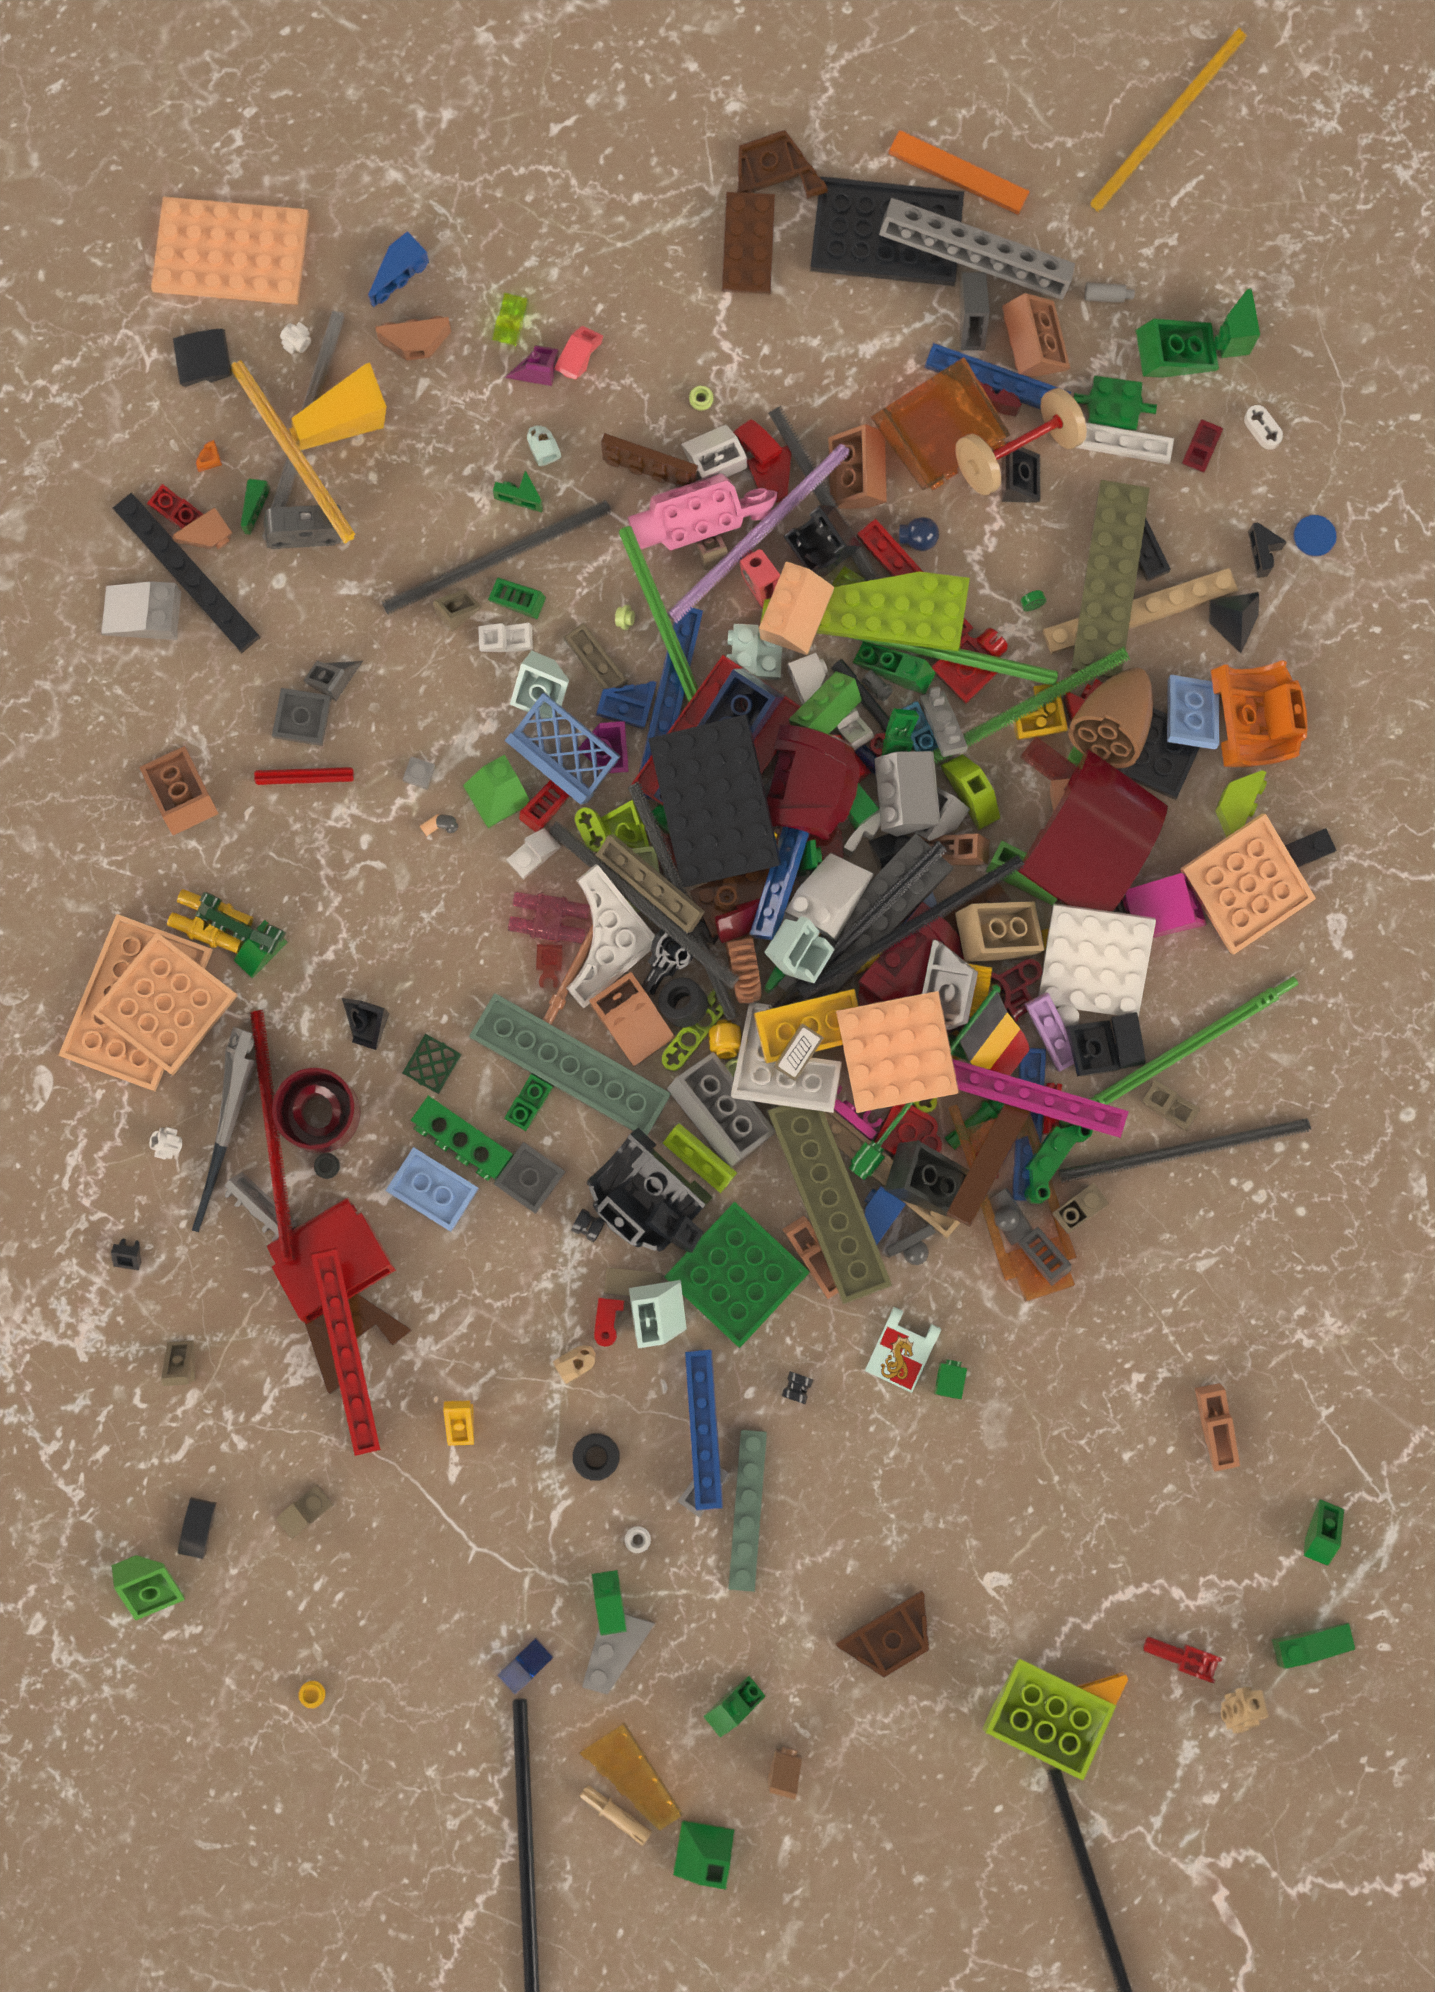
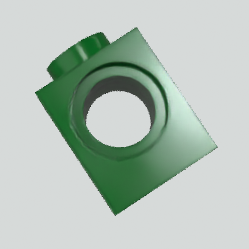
M946 1359V1364L939 1363L934 1389L935 1395L962 1399L967 1368L961 1367L962 1362Z

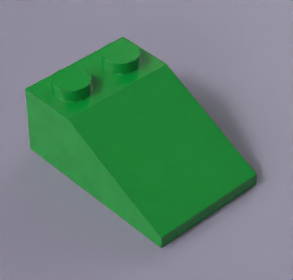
M1152 319L1136 329L1143 377L1165 378L1219 370L1213 328L1210 322Z

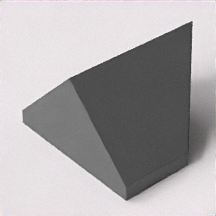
M316 661L303 681L321 693L330 695L334 701H337L363 661L331 663Z

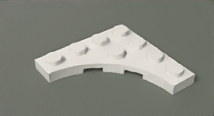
M597 864L576 880L585 893L590 905L593 920V938L590 952L583 968L566 989L583 1008L590 1004V999L612 985L650 952L652 941L655 937L653 932Z

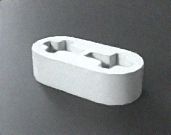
M1254 405L1250 407L1244 417L1246 427L1263 448L1267 450L1275 449L1283 438L1281 428L1263 406ZM1253 414H1254L1255 416H1257V415H1260V416H1261V419H1260L1259 421H1258V420H1254V421H1253L1251 418H1252ZM1267 434H1274L1276 436L1274 441L1272 439L1267 440Z

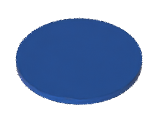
M1320 515L1304 517L1298 522L1294 530L1296 546L1300 551L1309 556L1325 555L1333 548L1337 538L1334 525L1327 518Z

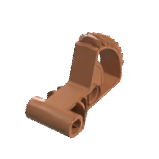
M750 933L724 942L730 971L733 970L732 973L735 972L734 976L736 974L737 977L740 976L733 987L736 1000L740 1004H749L760 1000L762 991L753 938Z

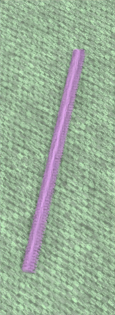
M839 444L828 455L829 457H826L818 467L804 478L805 480H802L803 482H800L787 495L788 497H785L777 507L772 509L765 516L766 518H763L764 520H761L748 533L749 535H746L731 552H728L729 554H726L727 556H724L713 567L714 569H711L696 586H693L694 588H691L692 590H689L683 596V599H680L681 601H678L679 603H676L667 612L669 618L678 623L679 617L682 619L681 615L684 617L683 613L686 614L685 611L688 612L687 609L691 610L690 607L693 608L692 604L695 606L694 602L697 604L696 600L699 601L698 598L702 599L700 596L704 597L703 594L706 595L705 591L707 593L708 590L711 591L710 588L713 589L712 585L715 587L714 583L717 585L716 581L719 583L718 579L721 580L720 577L724 578L723 575L726 576L725 572L728 574L727 570L730 572L729 568L732 570L733 564L737 565L736 562L739 563L738 560L741 561L740 557L743 559L745 554L748 555L746 551L749 552V549L752 551L751 547L754 549L753 545L756 546L755 543L761 542L760 539L763 540L762 536L764 538V534L767 536L766 532L769 534L771 528L773 529V526L776 527L775 524L778 525L777 522L780 523L784 516L787 517L786 513L789 515L788 511L791 513L790 509L793 511L792 507L795 508L797 503L800 504L799 501L802 502L801 499L804 500L803 496L805 498V494L808 496L807 492L810 494L812 488L815 489L814 486L817 487L816 484L819 485L821 480L825 479V476L828 477L827 474L830 475L829 471L832 473L831 469L834 471L833 468L836 469L838 463L840 464V461L843 462L842 459L845 460L844 457L847 458L846 454L849 456L848 452L850 450L843 444Z

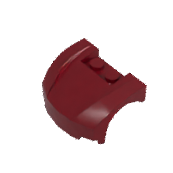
M780 725L774 749L780 753L769 794L766 797L772 825L802 830L827 840L830 838L829 834L833 832L838 823L845 822L857 793L860 770L859 763L855 760L854 748L848 742L831 734L806 727Z
M922 902L907 922L917 917V915L919 916L928 908H931ZM938 916V920L935 918L936 921L932 920L933 923L930 922V925L927 923V927L924 925L925 928L921 927L922 930L919 928V932L916 930V933L913 932L914 935L911 934V937L908 935V939L907 937H905L906 940L902 938L903 942L899 940L900 943L897 942V945L894 943V947L891 945L892 948L888 947L889 950L886 948V952L883 951L878 959L874 961L858 984L883 1002L920 995L923 992L933 940L942 942L964 960L960 937L947 921Z

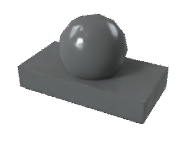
M1008 1188L984 1201L994 1217L996 1226L1003 1231L1011 1246L1033 1230Z
M929 1224L888 1246L884 1251L888 1258L903 1251L904 1258L908 1263L912 1265L923 1264L929 1256V1250L922 1240L936 1232L933 1226Z

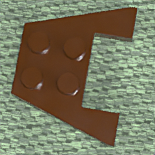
M786 130L739 145L737 192L753 193L799 176L801 177L807 199L828 192L824 181L821 180L816 170L803 156V153Z
M356 1294L348 1299L357 1339L375 1325L378 1326L391 1345H395L411 1332L409 1327L381 1310L360 1294ZM323 1314L305 1324L326 1389L329 1394H332L340 1386Z

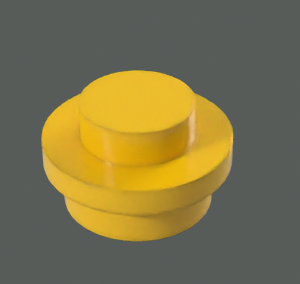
M308 1681L299 1690V1700L307 1708H316L325 1700V1688L318 1681Z

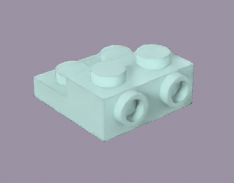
M734 624L733 630H728V645H732V654H727V657L760 679L780 680L782 646L761 640L759 625Z

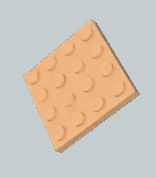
M1266 814L1259 815L1180 869L1185 874L1186 881L1230 954H1236L1316 899Z
M156 933L92 1013L163 1069L174 1075L238 995L163 936Z
M939 991L836 1011L856 1113L959 1093Z

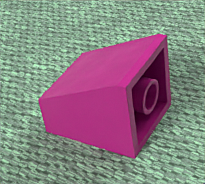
M1184 873L1130 888L1125 894L1126 897L1123 898L1124 907L1130 914L1156 919L1153 938L1207 925L1202 906L1186 881L1187 878Z

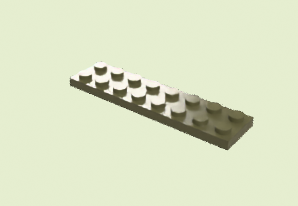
M1101 480L1099 483L1071 671L1078 672L1086 668V666L1089 667L1092 663L1103 659V657L1106 658L1108 654L1114 653L1119 648L1124 647L1126 650L1150 491L1149 487ZM1121 661L1122 664L1118 662L1119 666L1115 664L1116 668L1114 665L1113 669L1110 667V671L1107 668L1108 672L1104 670L1105 674L1102 672V675L1099 673V676L1111 678L1123 670V661Z
M784 1105L768 1110V1115L843 1305L891 1287V1280L824 1112Z

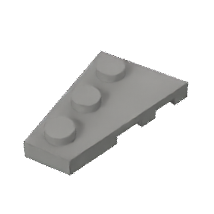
M625 1614L627 1632L601 1636L598 1629L582 1687L608 1694L655 1622Z

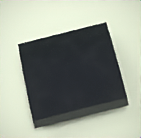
M224 329L198 331L173 338L180 385L187 387L204 380L213 383L232 376Z

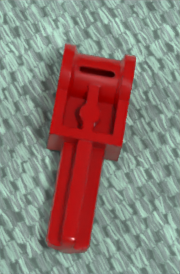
M1147 1637L1143 1646L1144 1652L1178 1664V1671L1213 1684L1215 1683L1214 1675L1218 1662H1222L1223 1659L1187 1644L1181 1649L1152 1637Z

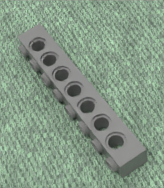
M894 198L890 200L879 234L1063 300L1072 281L1075 266L1073 262Z

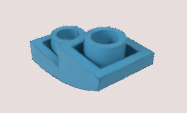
M918 701L901 708L914 710L919 715L911 735V739L914 742L912 746L914 752H927L939 748Z

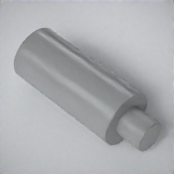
M1086 282L1084 299L1086 301L1124 303L1125 299H1134L1135 290L1126 289V285Z

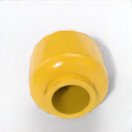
M724 1019L717 1021L716 1025L709 1029L708 1037L711 1053L714 1052L719 1059H731L739 1053L742 1034L738 1025Z

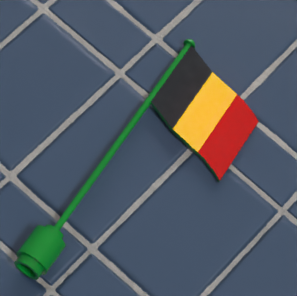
M992 985V991L952 1042L950 1049L952 1052L957 1044L960 1043L971 1065L1010 1076L1030 1048L1024 1033L1006 1011L998 992L1000 993V987ZM914 1102L906 1103L877 1143L871 1141L870 1144L867 1142L863 1143L851 1159L852 1164L849 1166L851 1171L863 1180L873 1175L885 1159V1156L882 1154L884 1149L881 1145Z

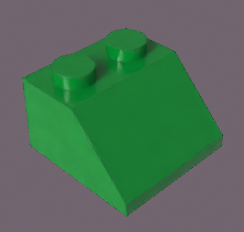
M1252 288L1244 292L1226 316L1223 325L1220 326L1218 335L1215 336V346L1217 350H1220L1221 358L1250 355L1260 337Z

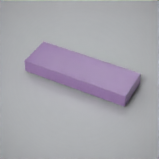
M1046 992L1025 1003L1024 1005L1056 1070L1060 1072L1073 1065L1074 1061L1067 1030L1049 993Z

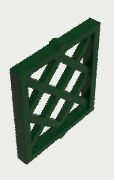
M425 1034L402 1074L418 1082L419 1085H423L439 1094L462 1054L448 1047L444 1042L441 1043ZM428 1041H434L439 1047L430 1050ZM425 1043L427 1051L419 1053ZM448 1049L454 1053V1056L445 1058L443 1050ZM440 1051L442 1059L433 1062L431 1053ZM428 1054L430 1063L421 1065L419 1056ZM416 1058L418 1066L410 1068ZM454 1060V1062L448 1070L447 1062ZM443 1063L445 1072L436 1074L434 1065ZM431 1066L433 1075L424 1077L422 1068ZM419 1069L421 1078L417 1079L411 1076L410 1072ZM445 1075L444 1079L439 1085L437 1077ZM434 1078L436 1087L433 1088L427 1085L425 1080Z

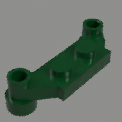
M204 891L199 900L201 904L195 916L207 922L212 920L211 925L222 931H225L226 928L234 931L232 936L241 941L247 942L248 939L260 943L259 949L273 955L279 941L282 942L286 934L285 931L271 924H267L264 932H261L218 910L222 899Z

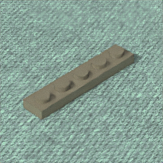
M614 834L608 835L596 856L687 933L692 932L705 911Z

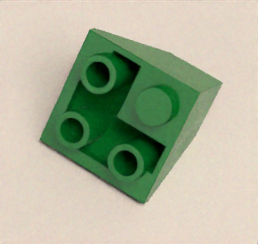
M682 1820L673 1876L701 1886L726 1890L735 1829Z

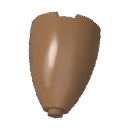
M1129 668L1117 673L1101 684L1079 708L1071 721L1068 735L1073 746L1083 755L1086 750L1090 749L1115 768H1126L1136 762L1146 743L1153 713L1152 686L1145 670Z

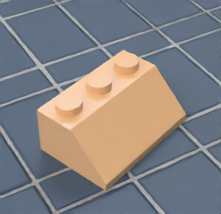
M786 561L759 627L761 640L808 655L834 591V586L810 569Z

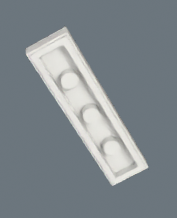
M1086 423V439L1081 445L1076 447L1169 464L1174 438Z

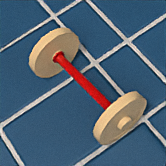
M1055 388L1046 392L1041 398V412L1044 424L994 451L990 449L981 437L975 434H968L958 440L956 443L958 465L966 481L976 492L982 495H989L995 492L1001 484V473L997 460L1048 432L1060 446L1066 449L1076 448L1085 441L1087 433L1085 418L1079 405L1067 391Z

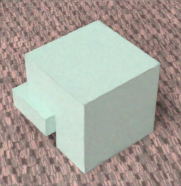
M800 916L797 922L788 919L783 921L764 953L783 974L815 983L835 949L825 938L818 937L820 931L808 918Z

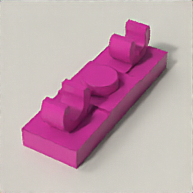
M841 1085L838 1087L837 1095H838V1094L841 1092V1090H842V1086H841ZM839 1099L835 1101L834 1111L871 1141L877 1134L874 1129L879 1127L882 1119L879 1118L876 1123H870L867 1117L872 1112L871 1110L866 1111L861 1119L855 1113L856 1108L847 1100L841 1102Z

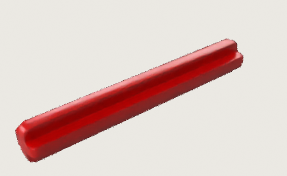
M352 767L256 770L254 772V781L257 785L354 781V770Z

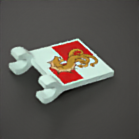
M893 1306L865 1371L912 1393L941 1332V1328L931 1324L926 1337L920 1336L898 1325L903 1310Z

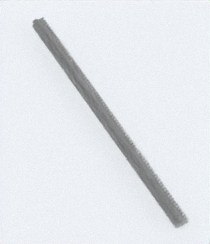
M331 312L328 328L322 342L323 345H321L320 353L317 357L315 370L312 374L310 387H308L309 390H307L302 410L321 397V388L323 389L325 377L328 375L326 372H328L329 363H331L332 355H334L333 352H335L334 347H336L337 338H339V333H341L339 331L341 330L340 327H342L341 324H343V319H345L342 312ZM288 457L286 458L271 508L287 507L285 506L287 504L285 501L288 502L287 499H289L288 496H290L289 493L292 490L290 487H293L291 486V484L293 485L291 481L294 482L293 479H295L294 476L297 473L296 468Z

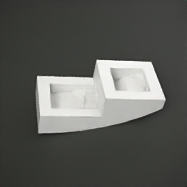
M502 623L478 626L479 650L481 652L533 650L532 625L530 623L508 626Z
M856 708L835 727L844 740L853 746L854 750L874 738L872 730L860 718Z
M880 812L867 820L852 834L845 844L842 853L852 857L863 836L870 840L874 838L881 825Z

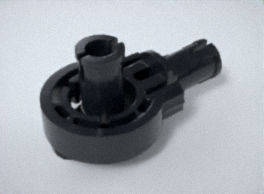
M663 929L655 935L652 941V955L648 960L652 969L641 984L642 988L654 995L665 976L673 977L677 970L686 967L694 958L677 941H674L670 935H667Z

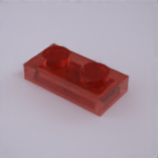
M1038 737L1033 739L1020 756L1022 760L1050 781L1067 779L1076 767Z

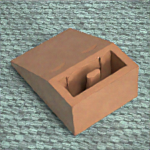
M629 972L589 1000L590 1006L633 1067L675 1038L632 972Z

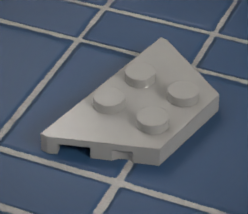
M933 940L922 994L939 991L946 1029L949 1030L968 1023L978 972L942 942Z

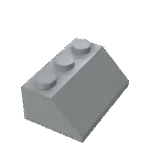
M894 752L875 758L881 830L898 837L941 825L933 752Z

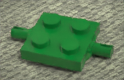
M1094 375L1089 395L1074 392L1073 396L1078 404L1087 405L1089 412L1088 423L1136 431L1141 412L1155 415L1157 411V404L1143 403L1141 396L1143 382Z

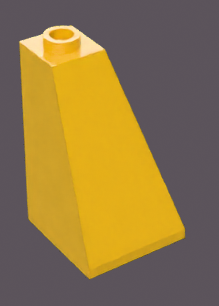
M364 364L292 417L291 428H288V432L300 450L384 428L386 404L371 364Z

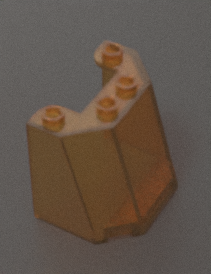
M964 357L871 416L875 425L922 490L930 487L933 491L945 483L943 478L947 481L959 473L957 470L959 465L956 457V443L960 438L968 434H975L981 437L994 451L1005 445L1004 439L1010 436L1005 424Z

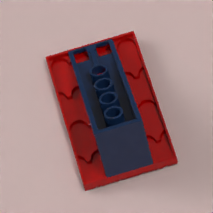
M722 655L668 733L746 714L749 718L762 775L778 752V750L774 749L780 725H790L789 718L801 705L727 656ZM651 755L631 785L639 782L638 784H642L640 787H643L641 788V790H644L642 791L643 793L663 805L654 761Z

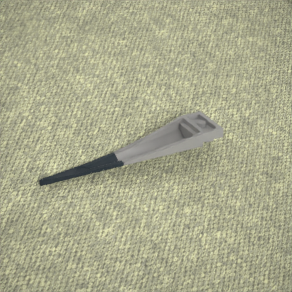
M233 1027L225 1050L219 1122L206 1184L192 1227V1231L195 1232L200 1230L256 1061L245 1057V1054H249L253 1046L254 1039L251 1038L252 1033L237 1027Z

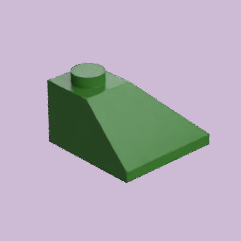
M505 755L483 766L463 785L487 828L522 810L530 801Z
M135 1555L111 1565L114 1589L135 1621L185 1600L183 1593L164 1563Z

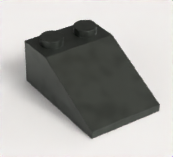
M920 1141L898 1143L884 1190L905 1202L947 1216V1211L969 1170Z

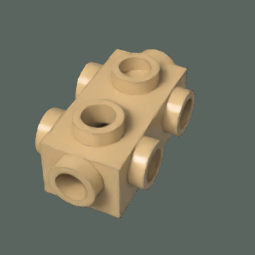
M1251 1687L1236 1689L1235 1693L1224 1695L1225 1701L1221 1703V1717L1226 1723L1227 1730L1232 1729L1233 1734L1249 1731L1248 1728L1260 1726L1259 1721L1268 1718L1262 1690L1252 1691Z

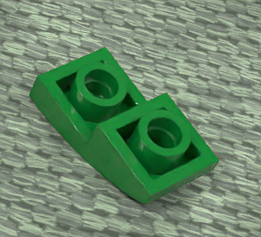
M815 840L806 842L796 877L805 876L806 871L815 870L818 866L817 863L822 862L821 847H816Z
M531 1073L504 1119L527 1131L554 1086Z

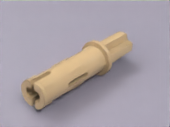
M589 1785L585 1786L582 1790L580 1797L599 1811L598 1816L603 1815L623 1832L635 1839L641 1846L647 1841L652 1831L612 1802L611 1797L607 1799Z

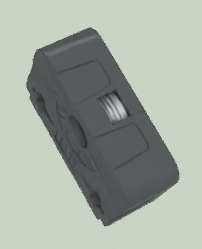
M320 505L276 507L265 511L263 525L267 548L333 546L341 543L342 539Z

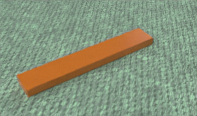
M899 130L889 149L888 154L1019 215L1030 192Z

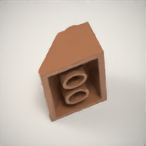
M1024 293L1002 306L1004 322L1007 325L1010 337L1009 343L1013 349L1015 367L1019 374L1038 377L1071 369L1054 301Z
M864 424L828 437L829 455L839 444H843L850 450L848 452L849 456L846 454L847 458L844 457L845 460L842 459L843 462L840 461L836 469L833 468L834 471L831 469L832 473L829 471L830 495H833L830 498H834L832 501L835 500L834 504L837 503L835 506H839L836 509H868L886 503L885 431Z

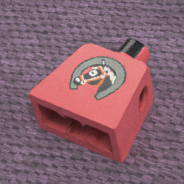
M749 549V552L746 551L748 555L745 554L743 559L740 557L741 574L763 609L764 600L772 597L780 574L763 550L759 549L753 552Z

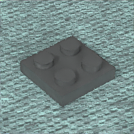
M281 688L272 737L323 746L332 700L331 696Z
M523 1142L496 1179L494 1185L536 1214L566 1172Z

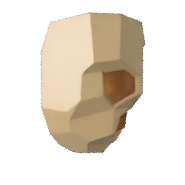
M578 1346L554 1360L553 1364L565 1384H568L593 1367L596 1353L591 1346Z

